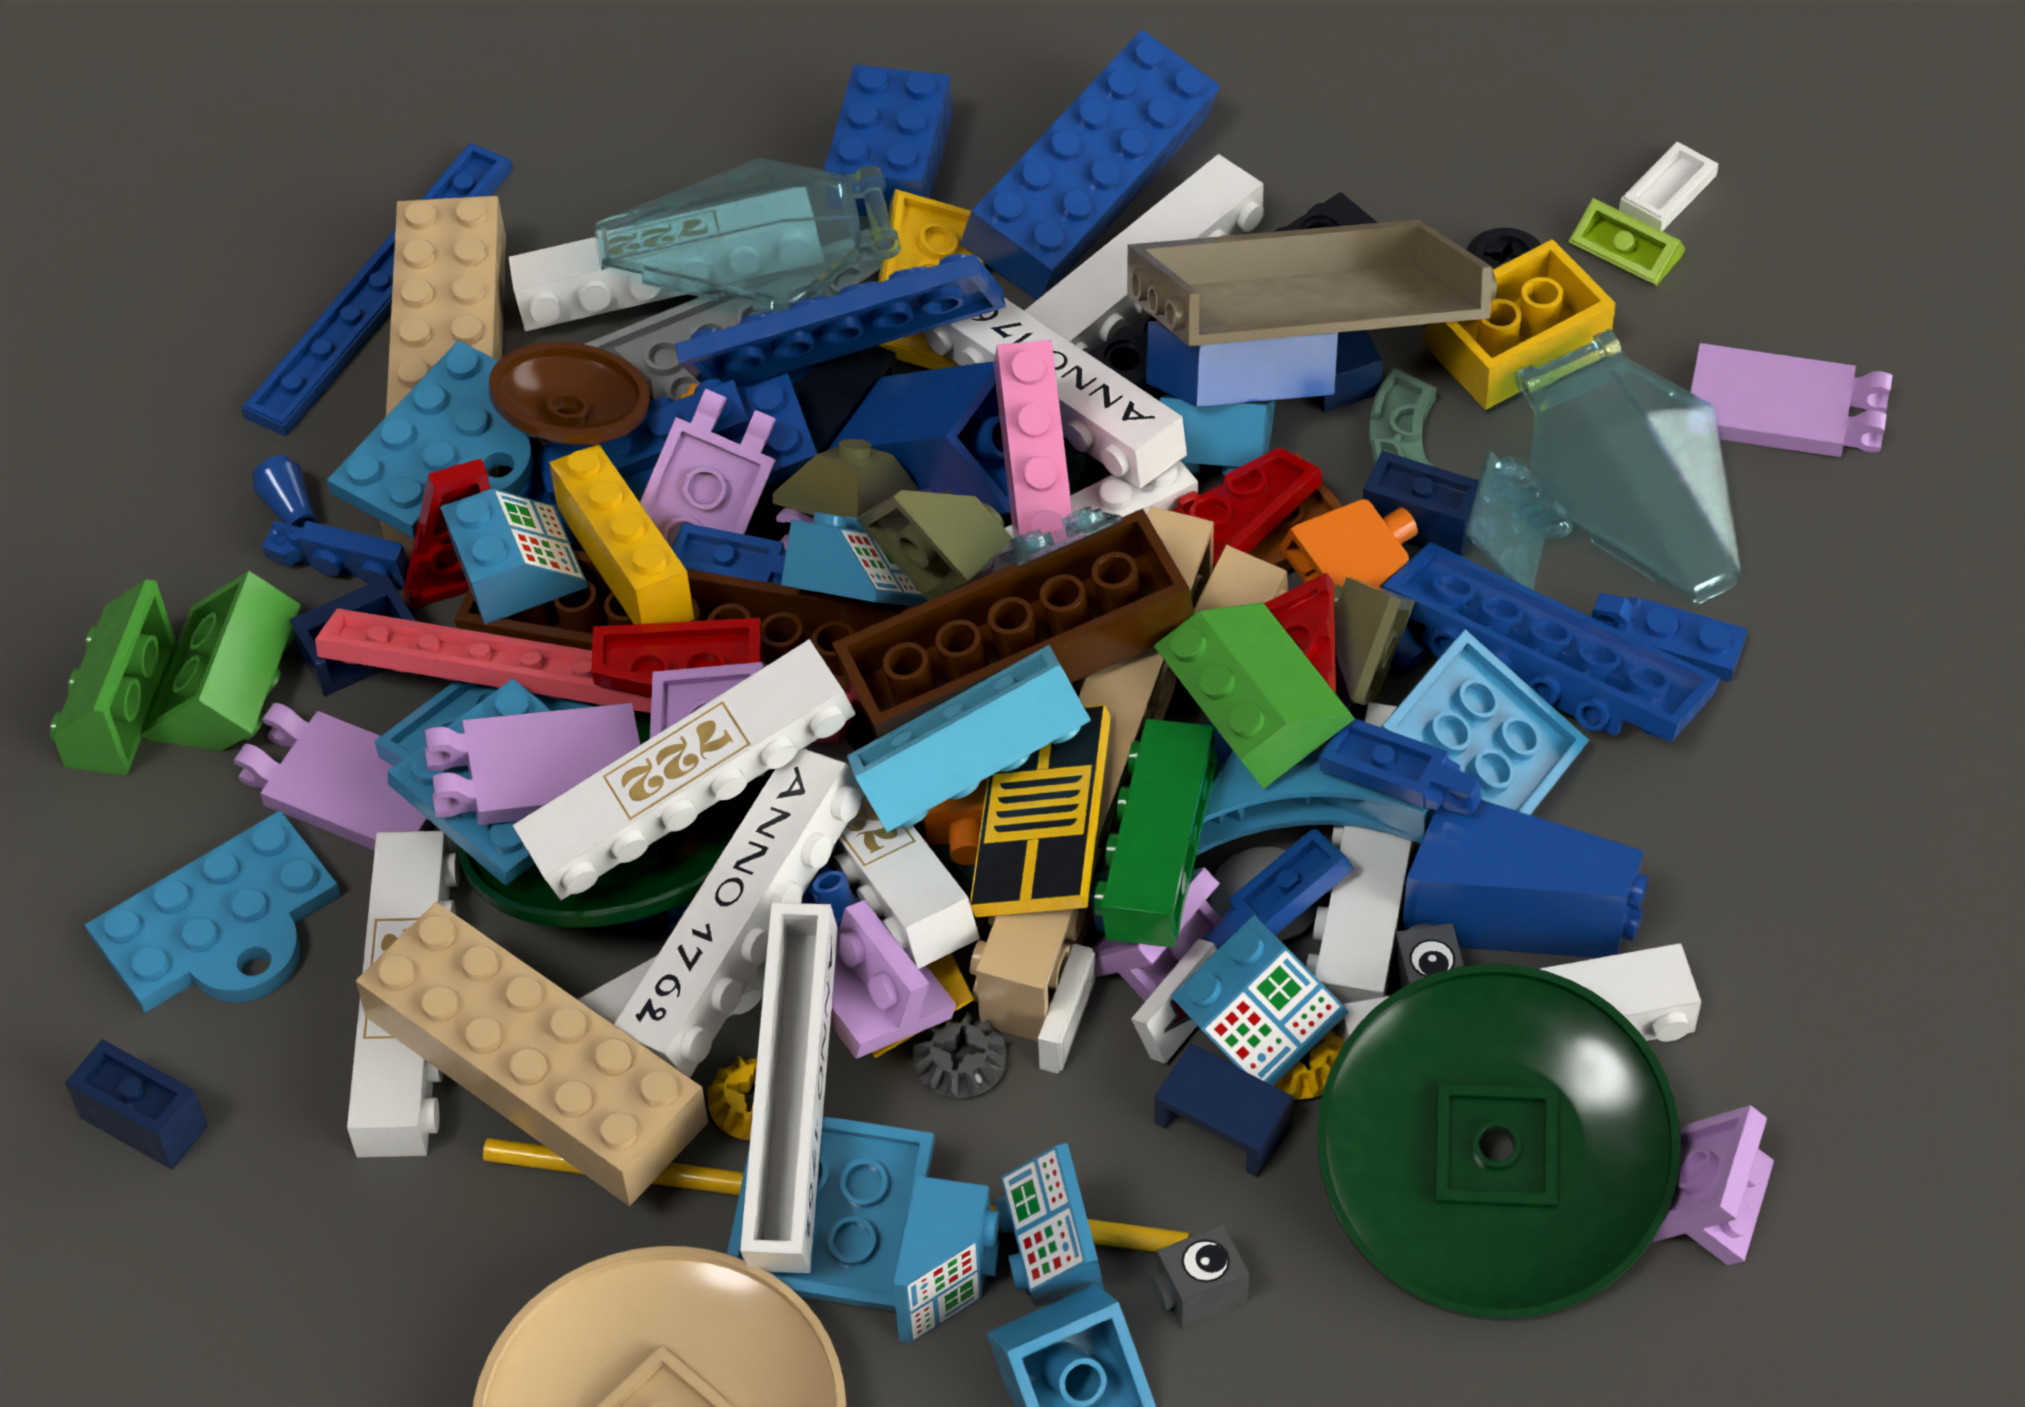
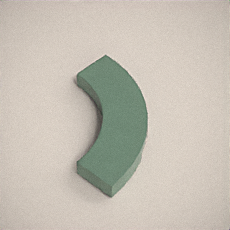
M1394 367L1390 369L1383 379L1371 409L1369 453L1372 466L1374 468L1381 451L1433 466L1427 460L1424 453L1422 428L1429 409L1436 401L1437 388Z

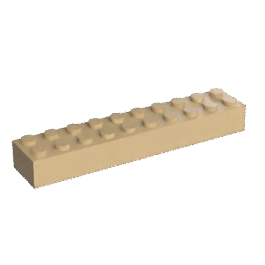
M1150 506L1147 516L1189 586L1194 610L1213 572L1214 522ZM1155 647L1077 680V690L1081 691L1078 698L1083 707L1105 705L1111 716L1090 886L1100 871L1106 872L1108 869L1106 867V847L1110 833L1119 834L1121 821L1117 819V803L1121 787H1128L1132 779V775L1128 772L1131 743L1133 740L1141 741L1146 719H1164L1178 681V677ZM1089 901L1088 908L988 917V924L993 926L987 942L982 940L977 942L970 963V974L976 975L972 995L975 999L973 1002L979 1003L980 1022L990 1020L994 1030L1038 1042L1039 1034L1073 943L1082 945L1093 916L1092 904Z

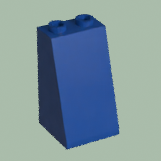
M993 361L881 377L828 448L830 450L838 447L839 442L846 439L868 441L871 443L872 449L893 454L920 490L930 488L932 493H939L950 488L954 495L976 496L981 503L990 505L998 513L1010 512Z
M1480 800L1472 816L1447 810L1440 805L1439 809L1434 812L1407 876L1402 931L1418 924H1432L1436 926L1453 923L1459 948L1589 958L1618 955L1623 939L1634 941L1642 919L1644 909L1640 907L1649 883V876L1640 874L1644 851L1485 800Z

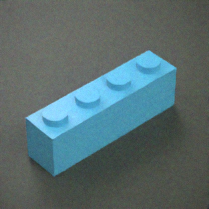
M1047 645L847 755L857 782L886 832H889L898 826L909 827L918 823L928 814L929 809L949 798L956 800L969 795L978 787L980 781L998 771L1007 772L1020 767L1029 759L1031 753L1049 743L1059 744L1071 739L1079 732L1081 726L1091 721L1053 650L1050 645Z

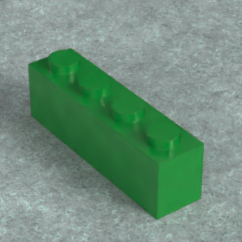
M1146 719L1141 741H1132L1128 758V772L1132 775L1130 787H1121L1117 803V819L1121 821L1119 834L1110 833L1108 837L1106 867L1110 868L1107 881H1098L1094 898L1095 915L1103 916L1106 940L1176 947L1217 765L1214 726Z

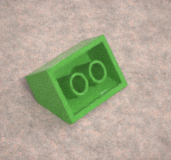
M247 571L192 605L140 735L150 741L224 751L243 739H251L263 723L264 713L261 712L266 696L273 690L280 678L281 671L277 668L283 652L294 640L289 620L297 616L301 604L251 571Z
M145 579L106 604L98 624L93 625L89 629L86 639L85 656L80 668H75L71 673L68 684L69 695L62 712L58 711L54 715L50 728L51 741L53 744H56L64 767L127 776L142 739L140 735L176 645V639L156 580Z
M1263 602L1198 611L1153 645L1263 789L1355 719Z

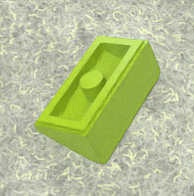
M1595 198L1591 200L1568 241L1569 244L1656 287L1686 250L1681 240Z

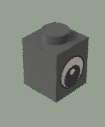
M1453 923L1436 926L1432 924H1418L1407 930L1396 931L1393 965L1400 989L1428 975L1464 966Z
M1221 1224L1157 1250V1275L1151 1277V1285L1162 1310L1168 1311L1172 1309L1183 1329L1247 1303L1249 1272L1224 1224Z

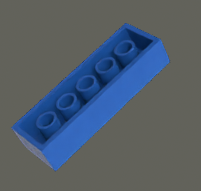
M1141 29L975 206L970 213L960 245L972 254H975L979 259L1032 298L1038 300L1059 283L1206 121L1221 85Z

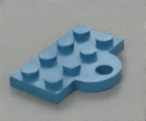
M458 340L327 479L330 493L414 539L429 473L481 458L487 473L496 466L504 465L513 468L512 472L504 477L495 478L488 476L490 489L493 488L517 495L526 486L531 477L533 455L528 436L514 428L500 416L490 401L488 393L489 377L491 370L498 360Z
M280 810L86 923L85 928L92 942L144 1013L193 984L206 995L220 1001L233 1003L249 1002L273 993L293 974L297 967L301 950L295 923L341 897L336 881ZM265 959L271 962L268 969L259 975L249 976L242 973L244 966L252 960Z

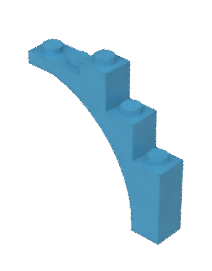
M1326 746L1311 752L1264 789L1235 752L1232 751L1227 761L1222 759L1216 765L1196 856L1215 846L1243 836L1271 829L1301 825L1361 827L1390 833L1421 844L1435 810L1428 809L1426 806L1424 808L1321 771L1319 756ZM1110 868L1106 872L1100 871L1095 876L1089 891L1088 901L1092 904L1095 929L1105 932L1103 916L1095 915L1094 898L1098 881H1107Z

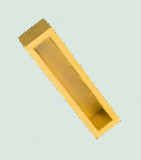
M596 444L549 462L559 513L634 624H650L694 620L687 570L601 446Z

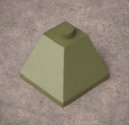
M846 439L840 441L838 447L815 455L772 493V504L813 516L814 512L859 518L863 513L900 490L920 491V489L893 454L872 449L871 443L865 440Z
M900 490L863 513L857 519V522L928 601L969 582L1013 539L1004 529V521L1000 514L990 505L981 503L976 496Z
M1346 577L1343 586L1338 584L1334 586L1335 654L1351 701L1361 705L1369 704V702L1377 703L1415 600L1362 580Z

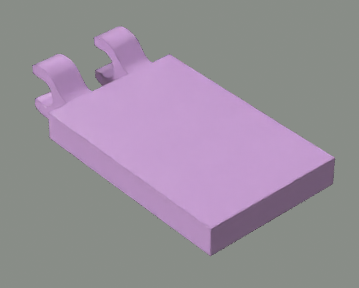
M1700 343L1685 419L1684 434L1840 458L1842 457L1843 446L1855 447L1870 453L1880 452L1887 416L1885 413L1893 375L1887 372L1874 371L1862 377H1854L1855 365ZM1850 407L1867 410L1856 416H1848Z
M705 389L691 423L677 417L675 418L640 501V504L671 548L681 525L684 523L745 535L776 459L762 454L775 424V418L755 410L741 444L717 435L712 431L727 398L708 389Z
M273 703L262 720L263 723L273 726L267 735L270 741L277 745L291 748L281 764L274 761L260 748L250 744H245L233 760L235 765L244 768L238 776L239 780L251 787L262 789L260 795L264 806L276 811L281 810L283 814L374 851L376 832L429 831L433 826L429 819L388 785L387 771L394 766L378 757L374 741L380 735L320 711H317L308 723L289 707L280 703Z
M632 703L462 720V734L446 727H433L425 730L427 770L444 771L452 767L468 766L470 780L455 773H441L432 776L435 793L432 794L435 816L452 817L460 813L476 812L478 825L522 820L641 745Z

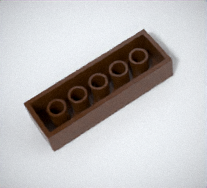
M1142 508L835 641L832 644L845 684L873 739L876 740L1047 645H1050L1070 683H1073L1154 647L1153 645L1194 615L1189 586Z

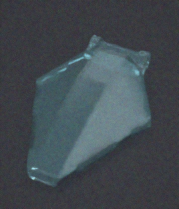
M765 158L755 159L595 223V240L601 270L612 267L642 274V284L719 301L721 293L753 300L752 309L763 312L786 311L796 301L817 297L824 288L834 283L837 275L859 261L890 259L900 252L901 244L897 231L891 228L883 196L886 183L883 171L879 167L865 166L858 169L855 174H841ZM857 198H864L872 232L870 235L860 236L859 214L855 202Z
M1610 329L1593 335V342L1537 368L1529 365L1515 372L1517 386L1535 412L1528 504L1560 524L1565 520L1591 535L1590 543L1654 583L1658 584L1661 580L1665 581L1692 598L1694 604H1699L1735 587L1740 582L1741 569L1713 404L1628 359L1621 349L1618 338ZM1554 383L1547 390L1544 388L1545 386Z

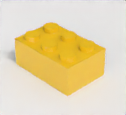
M1552 239L1492 270L1496 278L1497 291L1494 300L1491 301L1490 318L1426 324L1424 346L1470 395L1487 410L1610 345L1616 303Z

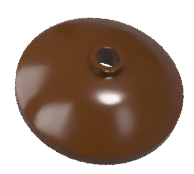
M544 342L518 348L498 360L491 370L489 377V398L500 416L520 432L552 444L592 446L616 440L639 426L645 419L649 408L650 391L648 384L633 365L611 352L579 343Z

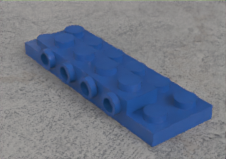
M954 254L941 259L939 265L930 268L913 267L899 270L891 274L889 280L883 282L869 281L846 286L836 296H817L796 301L786 311H766L752 314L741 319L739 325L722 330L707 328L696 331L691 335V339L675 343L678 363L700 383L709 379H719L724 383L734 379L736 386L739 387L1006 308L1001 286L975 254L970 256L967 254Z
M788 373L738 391L734 379L725 383L719 379H709L701 382L695 388L694 394L674 401L669 397L656 398L649 402L647 415L639 426L616 440L599 445L640 502L675 418L677 417L691 423L705 389H708L727 398L712 431L717 435L741 444L755 410L776 419L762 451V454L776 459L765 487L788 479L817 455ZM546 442L544 449L534 452L538 464L533 466L528 483L517 495L554 505L572 549L585 552L557 509L549 462L591 446H565Z
M1432 542L1426 545L1382 587L1388 591L1415 600L1409 621H1417L1426 625L1421 644L1429 647L1438 659L1462 631L1466 629L1553 708L1576 717L1578 723L1589 731H1603L1617 736L1630 722L1650 736L1672 742L1714 696L1720 677Z

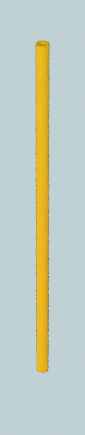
M487 1138L484 1144L483 1160L486 1162L585 1175L544 1145ZM670 1163L651 1184L739 1196L744 1172ZM990 1206V1210L997 1211L996 1206ZM1088 1219L1093 1243L1097 1245L1157 1253L1159 1249L1190 1237L1189 1232ZM999 1222L998 1231L1002 1232L1001 1225Z

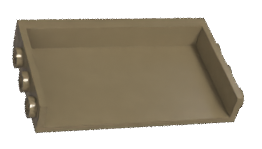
M1419 219L1128 244L1127 295L1188 346L1490 318L1491 301L1494 300L1497 291V283L1492 266Z

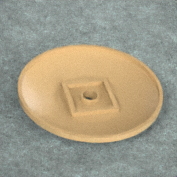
M656 1246L615 1253L589 1262L548 1285L515 1315L499 1336L487 1357L473 1400V1407H847L844 1379L838 1356L822 1323L806 1302L771 1273L761 1268H748L745 1260L709 1249L686 1246Z

